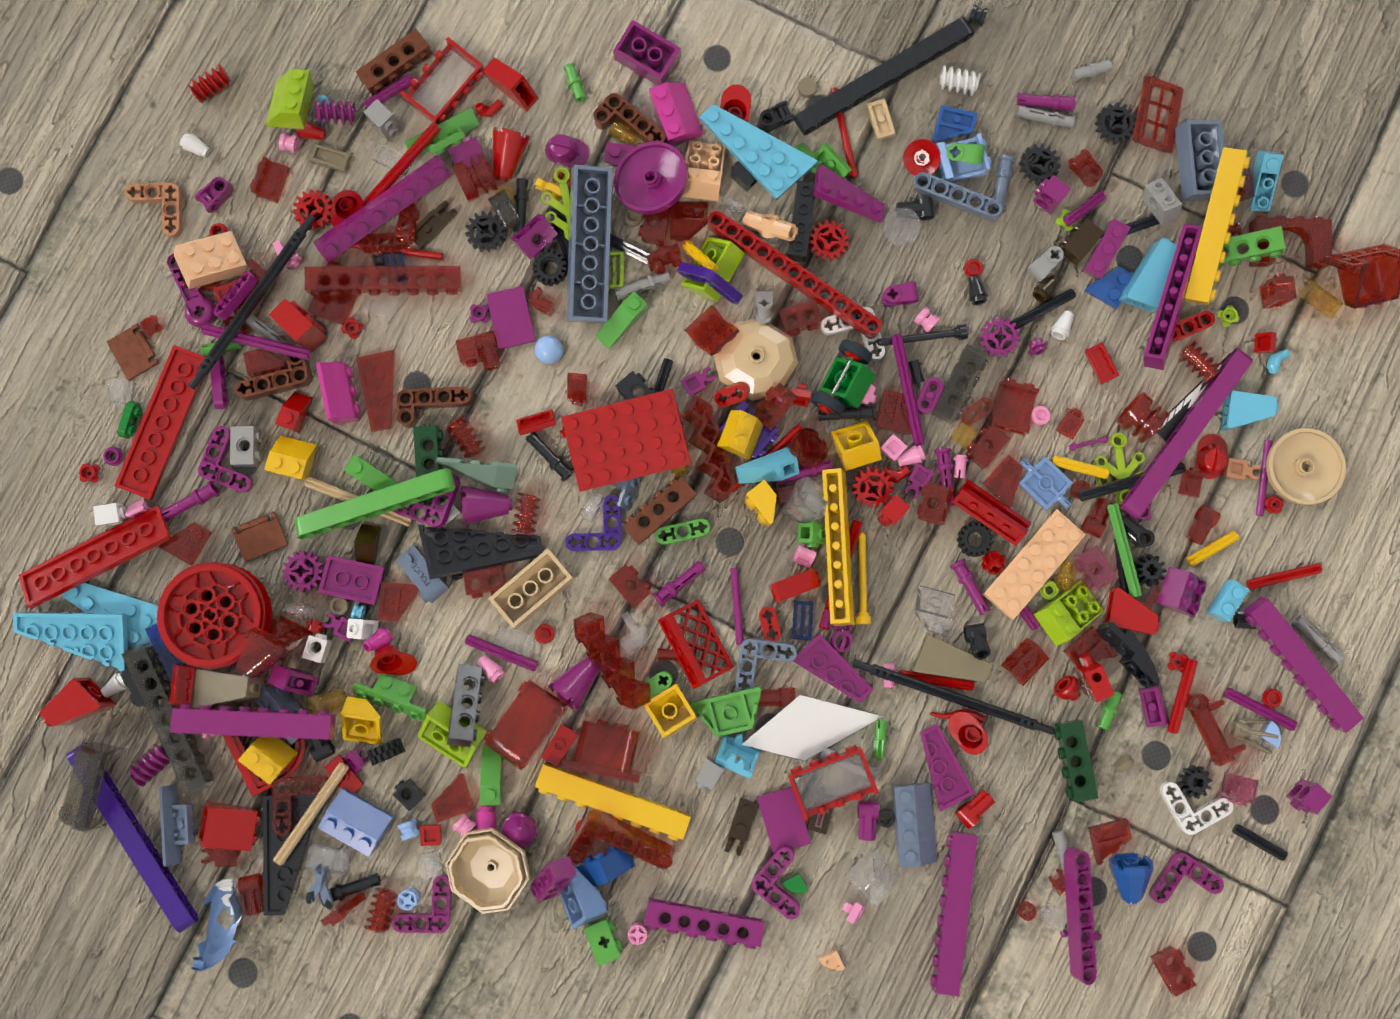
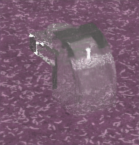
M627 611L621 616L631 632L618 641L628 657H630L646 644L648 629L645 623L638 627L639 621L635 614H630Z

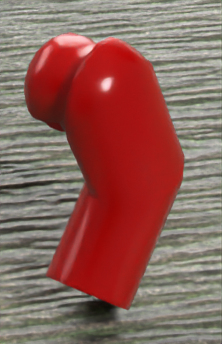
M497 99L491 106L478 103L475 106V110L479 116L493 117L504 105Z

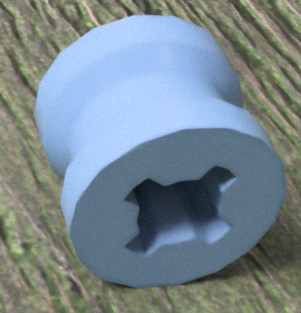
M416 819L397 825L402 833L400 836L401 840L420 835V830L416 827Z
M407 888L399 894L397 903L401 909L411 910L419 903L420 894L414 888Z

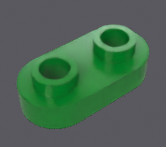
M132 400L127 402L118 426L117 433L119 437L128 439L135 434L137 419L142 414L140 403Z

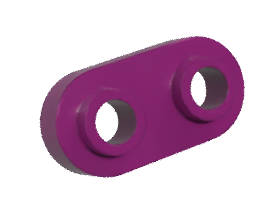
M931 377L924 383L916 400L918 412L928 414L935 408L943 391V382L939 378ZM930 385H934L936 390H930ZM922 402H927L928 407H922Z

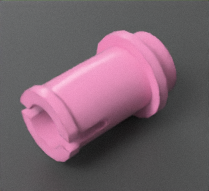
M955 455V458H953L955 461L953 478H958L959 470H961L960 478L966 479V463L969 460L966 455Z
M894 663L883 664L884 668L892 671L897 670ZM884 680L883 687H896L894 682Z

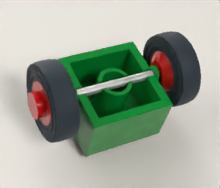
M847 339L841 341L838 350L848 359L835 358L819 388L820 392L816 391L811 398V402L825 414L841 416L845 409L843 404L858 408L875 377V374L865 366L869 364L873 354L861 343Z

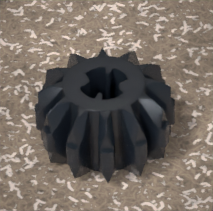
M1147 554L1146 557L1141 555L1139 557L1140 561H1134V564L1137 566V576L1140 578L1139 584L1146 583V586L1150 587L1152 584L1158 585L1159 580H1164L1165 577L1161 573H1165L1167 570L1162 569L1161 566L1165 562H1159V556L1153 558L1152 554ZM1147 568L1152 569V573L1147 571Z
M1190 765L1189 769L1183 768L1184 775L1178 774L1182 781H1178L1177 784L1182 786L1180 790L1182 793H1186L1187 797L1191 798L1194 796L1196 799H1199L1201 795H1207L1206 789H1212L1211 786H1208V783L1213 781L1211 778H1207L1210 773L1203 771L1202 766L1196 768L1195 765Z

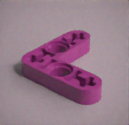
M218 426L210 437L199 464L198 473L207 480L244 493L249 492L253 488V480L249 476L221 466L230 445V429ZM220 432H221V433L224 432V433L227 434V435H226L225 438H224V437L221 438V437L219 436V433H220ZM215 441L220 442L223 444V446L214 443ZM217 447L220 450V455L217 458H213L211 450ZM205 467H210L211 470L216 471V475L204 471ZM224 472H229L231 476L228 482L221 480V475ZM235 479L245 480L248 484L246 487H242V485L235 483Z
M452 474L455 490L451 491L450 494L445 493L434 497L431 507L415 503L407 506L411 508V511L400 508L394 511L400 516L435 528L443 527L447 522L460 487L459 477ZM446 495L448 502L442 506L440 498ZM419 508L424 509V515L421 518L416 516ZM430 514L436 517H440V520L435 521L429 518Z
M782 845L754 876L752 888L788 919H795L800 913L799 902L775 883L792 863L795 854L791 846ZM788 851L790 858L785 857L782 863H780L779 860L782 857V852ZM769 865H776L779 871L776 874H771L768 871ZM757 880L759 882H761L762 880L765 881L764 886L758 887ZM779 892L782 898L779 901H774L771 898V893ZM788 906H795V910L789 913Z
M1175 852L1151 886L1149 895L1157 903L1163 904L1167 902L1184 875L1213 894L1220 893L1224 888V883L1220 877L1183 852ZM1183 858L1185 863L1183 865L1179 864L1177 859ZM1173 866L1176 869L1180 870L1179 873L1176 870L1171 869V867ZM1199 867L1202 870V874L1199 878H1194L1192 872L1195 868ZM1169 872H1173L1175 875V879L1171 883H1167L1165 880V876ZM1208 878L1214 881L1217 884V887H1212L1210 883L1204 880ZM1161 882L1169 886V888L1167 889L1164 886L1160 885ZM1157 890H1158V891H1161V893L1163 894V896H1162V897H1159V896L1157 897V894H1156L1155 892H1156Z
M440 874L433 880L432 913H399L392 921V927L395 931L400 933H444L449 928L451 923L452 891L448 875ZM443 878L447 885L444 886L443 893L437 895V892L441 891V885L437 882ZM439 898H444L447 901V906L443 909L439 908L436 904ZM411 917H413L412 928H410L411 924H405L403 928L400 924H397V921L403 918L404 922H409ZM418 918L426 920L425 928H419L416 925ZM430 918H433L432 922H438L441 918L446 924L442 928H440L439 924H433L432 928H430Z

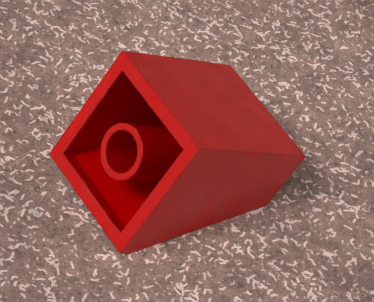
M90 677L72 678L39 714L43 717V722L48 726L70 725L112 708L116 703L110 697L106 698L103 696L101 688Z
M205 801L198 841L202 848L251 851V847L256 844L257 834H254L255 826L259 825L260 814H258L256 808Z

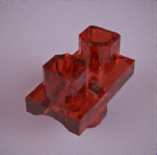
M658 243L656 244L657 250L646 256L650 271H654L657 275L663 274L666 271V265L671 263L673 267L677 268L682 262L680 247L677 243L663 248Z

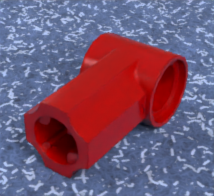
M982 789L971 801L961 805L956 810L955 815L970 829L979 822L980 816L995 801Z

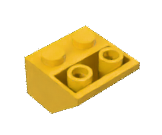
M763 480L745 495L746 500L744 503L751 511H756L758 514L756 518L762 526L767 525V527H770L774 520L776 494L768 483Z

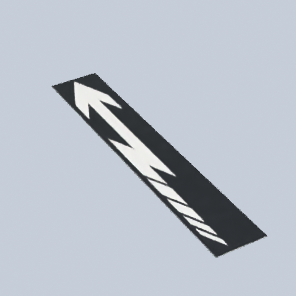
M1229 354L1152 428L1165 442Z

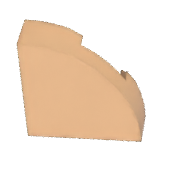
M836 949L819 957L820 962L829 969L837 971L845 969Z

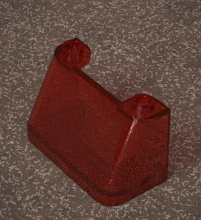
M531 680L522 682L518 688L520 693L493 731L489 729L483 738L486 740L484 745L521 771L526 768L530 757H533L540 744L558 721V717L568 707L562 700Z

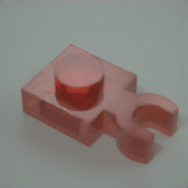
M212 848L202 849L203 853L209 854L208 859L201 860L203 864L215 861V866L217 867L237 866V850L215 849L214 851Z

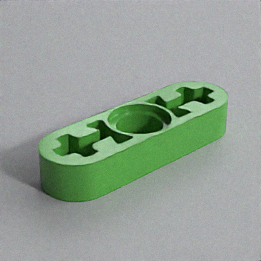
M697 519L661 527L657 530L655 537L657 542L662 545L703 537L709 533L710 524L705 519ZM700 522L707 526L704 529V533L696 530L694 531L696 535L691 536L690 524H693V528L698 527ZM684 526L688 529L689 532L686 537H680L677 534L679 527ZM675 528L674 534L677 539L672 540L673 536L667 537V541H663L662 538L659 539V535L662 534L661 531H665L668 534L672 533L670 529Z

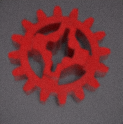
M310 189L309 194L303 191L302 198L296 197L299 202L293 203L297 208L292 210L297 215L294 219L300 222L299 225L301 226L306 220L302 212L306 213V218L311 214L316 220L308 231L312 227L315 231H318L319 226L325 229V223L331 224L329 218H331V204L333 201L330 198L328 199L329 196L326 193L322 194L320 190L314 193ZM322 201L325 204V209L322 207Z
M825 220L824 225L818 222V229L816 227L812 228L813 233L809 235L811 241H809L808 246H813L811 253L817 252L816 258L822 256L823 261L829 258L830 262H832L834 257L840 259V253H846L845 248L849 247V243L845 241H848L850 237L845 235L847 229H841V223L836 226L835 220L831 224H829L828 220ZM827 238L831 239L830 244L827 243Z
M867 466L866 472L860 470L861 475L854 476L857 482H852V486L855 487L852 492L857 494L855 497L856 501L861 499L862 506L868 503L869 508L872 507V504L879 508L880 502L884 505L886 504L885 498L891 499L889 492H894V489L890 486L894 483L893 480H888L891 477L889 473L884 475L885 470L883 468L878 471L877 466L873 470H870L869 466ZM864 481V487L860 490L861 482ZM869 483L876 486L877 492L869 487ZM884 484H885V485H886L885 491H884V493L882 494L881 488H882V487L884 486Z

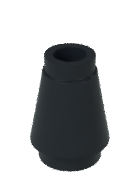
M979 276L968 278L969 301L972 302V305H981L987 302L988 294Z

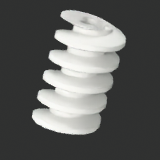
M943 65L939 79L941 90L948 86L949 92H951L953 87H956V93H959L962 88L964 95L970 90L971 96H973L977 91L981 73L976 77L975 71L968 75V70H964L961 75V69L957 68L954 73L953 67H950L946 72V66Z

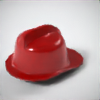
M739 84L727 87L723 92L720 108L748 122L751 108L749 90Z
M344 189V191L334 196L331 209V223L333 227L363 207V200L356 191Z
M1216 434L1205 435L1200 439L1197 446L1195 468L1198 474L1206 479L1219 477L1227 465V444L1220 436Z
M385 645L374 651V658L370 662L371 670L380 674L407 675L417 667V660L414 656L400 652L393 645Z
M957 712L950 717L948 729L965 752L977 755L987 748L988 736L986 730L973 715L967 712Z

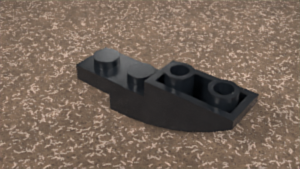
M1112 621L1098 626L1096 631L1122 656L1119 662L1125 667L1126 671L1131 673L1145 688L1159 685L1160 680L1149 654L1129 629L1121 631Z

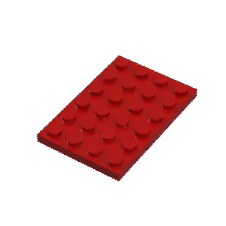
M674 389L561 417L580 492L692 464Z

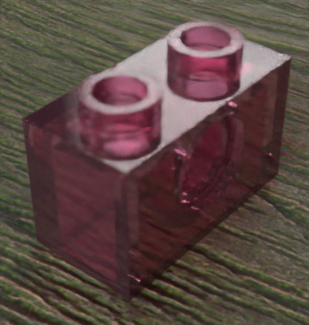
M1098 545L1092 546L1073 557L1075 560L1074 566L1079 572H1082L1084 576L1083 581L1088 589L1091 588L1092 591L1099 590L1117 579ZM1091 564L1097 567L1095 574L1090 571Z
M1224 772L1220 795L1227 797L1228 802L1243 806H1247V803L1255 804L1259 780Z

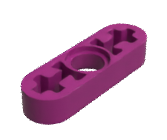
M249 271L244 272L216 305L214 314L222 320L229 318L254 288L258 278Z
M221 355L210 371L215 409L228 408L225 362Z

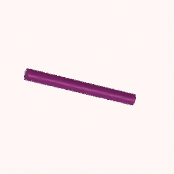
M1264 440L1256 516H1264L1268 482L1266 460L1272 446L1271 440Z
M738 567L730 568L736 645H740L744 638Z

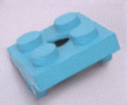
M742 732L736 735L735 738L724 735L714 763L750 779L754 772L760 749L742 745L746 741L743 740L744 733ZM736 755L740 757L738 761L736 760Z

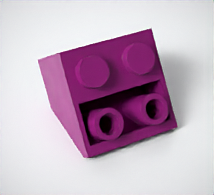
M1169 567L1157 603L1167 609L1195 618L1200 608L1201 597L1206 591V581L1190 571Z

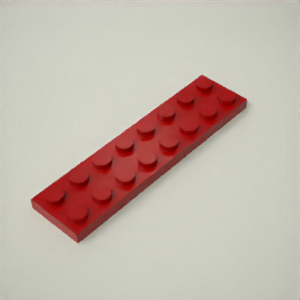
M173 345L116 480L115 487L153 500L202 380L195 390L188 387V384L198 372L197 368L205 356Z
M157 505L19 574L26 606L33 609L172 539L167 522L161 514L162 508Z

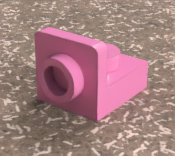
M280 240L272 243L278 255L285 245ZM295 253L285 267H297L304 260L299 253Z

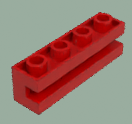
M969 479L957 491L952 501L953 504L1015 546L1025 537L1031 525L1029 520Z

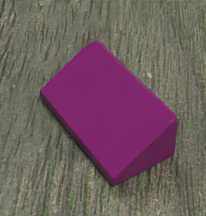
M1161 685L1139 689L1147 727L1167 725L1169 717Z

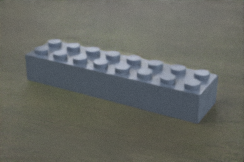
M574 165L571 169L566 322L596 324L607 322L613 168Z

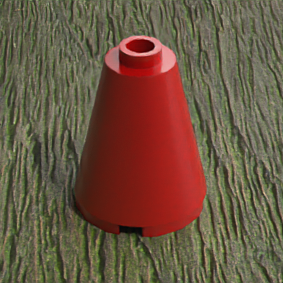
M496 127L493 128V175L497 176L496 180L508 182V179L513 178L530 141L529 135L523 138L524 136H521L520 132L500 128V131H498Z

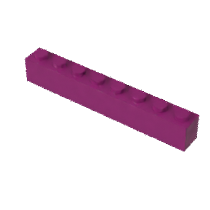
M435 155L313 242L324 259L330 262L449 178L451 173L442 160Z
M1183 224L1144 352V367L1160 370L1165 368L1185 301L1203 226Z
M1260 596L1243 610V613L1247 616L1245 620L1252 627L1255 626L1259 631L1257 635L1264 642L1267 641L1270 645L1269 650L1276 657L1279 656L1282 660L1281 665L1287 671H1291L1294 675L1292 677L1299 686H1303L1306 690L1304 692L1311 701H1315L1318 705L1316 707L1322 715L1327 716L1329 719L1328 723L1334 730L1347 733L1364 719L1268 598Z
M180 704L178 708H172L170 733L330 740L335 738L336 714H330V710H318V713H310V709H298V712H290L291 709L278 708V712L271 711V708L259 707L258 711H253L251 707L245 706L239 707V710H231V706H219V709H212V705H199V708H192V704Z
M951 830L950 835L946 839V847H949L948 855L944 857L946 875L942 876L944 892L943 895H940L939 906L942 907L941 914H938L937 926L939 927V934L935 936L937 953L933 955L932 965L935 967L934 974H931L930 986L937 994L960 995L978 838L974 833Z

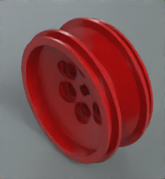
M220 562L200 563L181 571L164 589L157 609L158 630L169 651L186 664L206 669L234 666L233 663L241 660L248 654L253 656L264 644L272 624V604L264 585L246 569ZM208 591H211L213 594L210 601H207L205 597ZM227 597H230L232 601L229 607L224 605V600ZM193 604L197 606L195 614H192L190 611V607ZM210 612H215L216 616L214 619L209 617ZM230 616H233L235 619V624L232 627L227 622ZM196 623L201 626L199 633L194 632V625ZM215 629H217L220 633L219 638L217 640H215L212 636V633Z

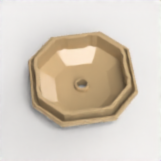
M755 318L734 323L714 354L720 382L727 386L737 382L746 383L750 389L749 395L746 398L751 401L778 395L798 364L792 337L770 323L763 324L757 322ZM759 354L760 359L755 360L753 355ZM739 389L737 390L738 393H741V394L744 393L743 390H741V391H740Z
M494 828L465 832L445 863L451 891L481 913L509 910L530 879L525 851ZM489 864L494 865V869L490 868Z

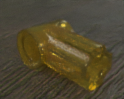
M341 688L305 700L310 713H318V710H332L343 706L347 695L344 689Z

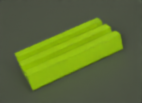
M610 251L609 256H613V284L608 283V290L624 286V251ZM617 256H620V284H617Z

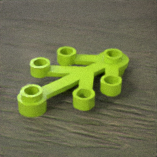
M560 167L555 170L553 176L555 181L559 183L563 204L554 199L548 192L541 195V202L549 204L566 216L567 223L557 218V215L552 211L545 214V218L549 223H553L564 230V236L569 241L570 195L567 180L570 174L566 168ZM559 172L564 174V179L558 178ZM544 195H548L550 197L549 202L544 201ZM548 214L554 216L553 221L548 220Z
M1115 433L1110 437L1109 442L1115 451L1117 469L1104 456L1095 458L1094 465L1110 469L1109 474L1119 480L1129 477L1136 467L1145 460V456L1142 452L1134 453L1131 458L1132 461L1125 468L1123 447L1127 443V438L1123 433ZM1115 438H1118L1120 441L1118 445L1114 442ZM1136 455L1141 457L1140 461L1136 460ZM1098 459L1103 460V465L1098 464ZM1144 471L1136 472L1135 475L1143 473ZM1099 477L1097 478V484L1102 485L1101 478ZM1109 477L1106 479V483L1111 482ZM1132 488L1114 492L1115 500L1119 505L1123 501L1122 495L1125 494L1127 496Z

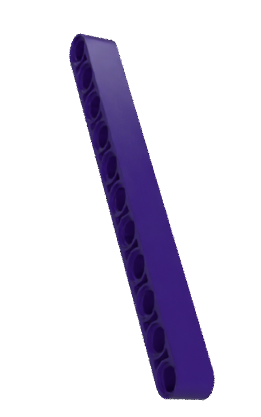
M83 742L68 752L66 756L69 763L173 928L179 933L183 932L198 921V915L168 867L163 866V859L93 748L88 743Z

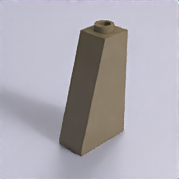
M926 635L911 667V671L986 682V679L989 680L992 676L993 669L991 668L993 664L985 660H978L972 654L930 635Z
M196 669L191 703L192 708H199V705H212L213 708L259 698L262 678L215 670Z

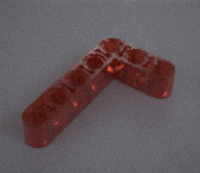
M598 809L590 810L571 839L567 856H570L573 865H579L584 861L598 838L658 868L667 869L673 863V848L670 844Z

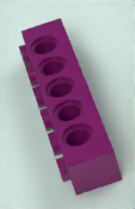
M649 897L644 925H648L647 928L652 930L664 928L672 934L684 932L686 936L697 938L700 935L705 936V939L709 941L720 939L725 940V943L729 945L741 943L746 948L756 949V946L761 947L765 921L764 919ZM667 912L671 915V918L668 921H663L660 918V914ZM682 916H687L690 918V922L683 925L679 919ZM701 920H707L710 923L707 928H701L698 924ZM725 923L729 926V929L726 932H721L718 930V926ZM739 928H747L748 933L745 936H740L737 933Z

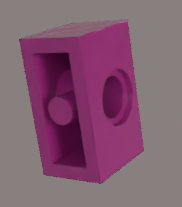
M538 213L511 240L526 257L531 259L538 256L542 248L551 244L558 233L546 218ZM538 234V239L533 242V236Z
M275 664L268 683L281 690L312 696L319 678L303 670Z

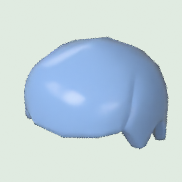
M543 336L536 342L534 354L540 362L554 364L563 356V345L554 336Z

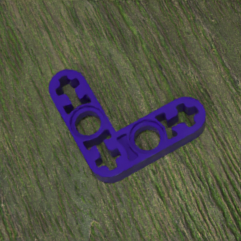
M681 262L677 269V272L687 279L708 284L733 304L738 305L743 297L740 292L721 276L708 268Z
M608 495L603 501V533L570 534L565 541L568 549L571 551H613L621 546V508L614 505V512L618 511V515H606L607 511L611 512L607 502H610V499L613 498L618 503L619 498L617 496ZM611 517L616 518L618 521L615 528L607 526V520ZM601 536H605L604 540H610L614 536L618 543H615L614 547H611L609 543H604L605 548H601ZM573 537H576L578 541H583L582 537H585L586 548H582L583 544H576V548H573L569 541H572ZM597 537L599 540L598 546L590 547L588 545L589 538Z

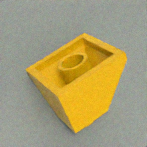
M347 696L341 711L343 740L381 745L380 715L367 699Z

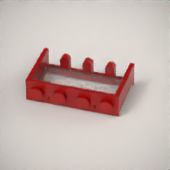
M449 37L446 38L447 46L442 52L439 49L435 52L434 56L436 59L430 66L428 64L423 66L422 70L424 73L418 80L416 78L411 80L410 84L412 87L407 93L403 90L400 92L404 101L409 103L432 123L436 124L447 120L448 114L459 107L460 100L470 94L472 86L476 81L479 82L484 77L482 72L484 69L483 64Z
M849 746L845 748L846 751L843 753L833 752L827 755V759L822 761L820 759L808 762L809 766L803 768L801 765L790 769V773H787L805 821L809 820V816L817 813L819 815L827 812L826 810L836 806L838 808L843 807L846 802L854 799L856 801L864 798L863 796L873 792L875 794L879 793L861 746Z

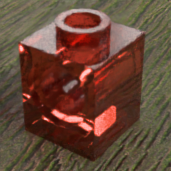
M474 336L455 341L460 363L468 368L478 365V362H482L477 340Z

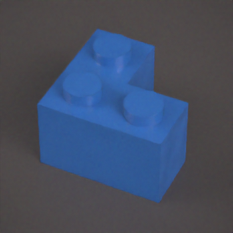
M614 844L607 848L608 852L606 853L600 852L593 857L592 855L585 857L581 860L582 863L575 868L593 886L608 883L635 867L626 844L619 847L618 844Z

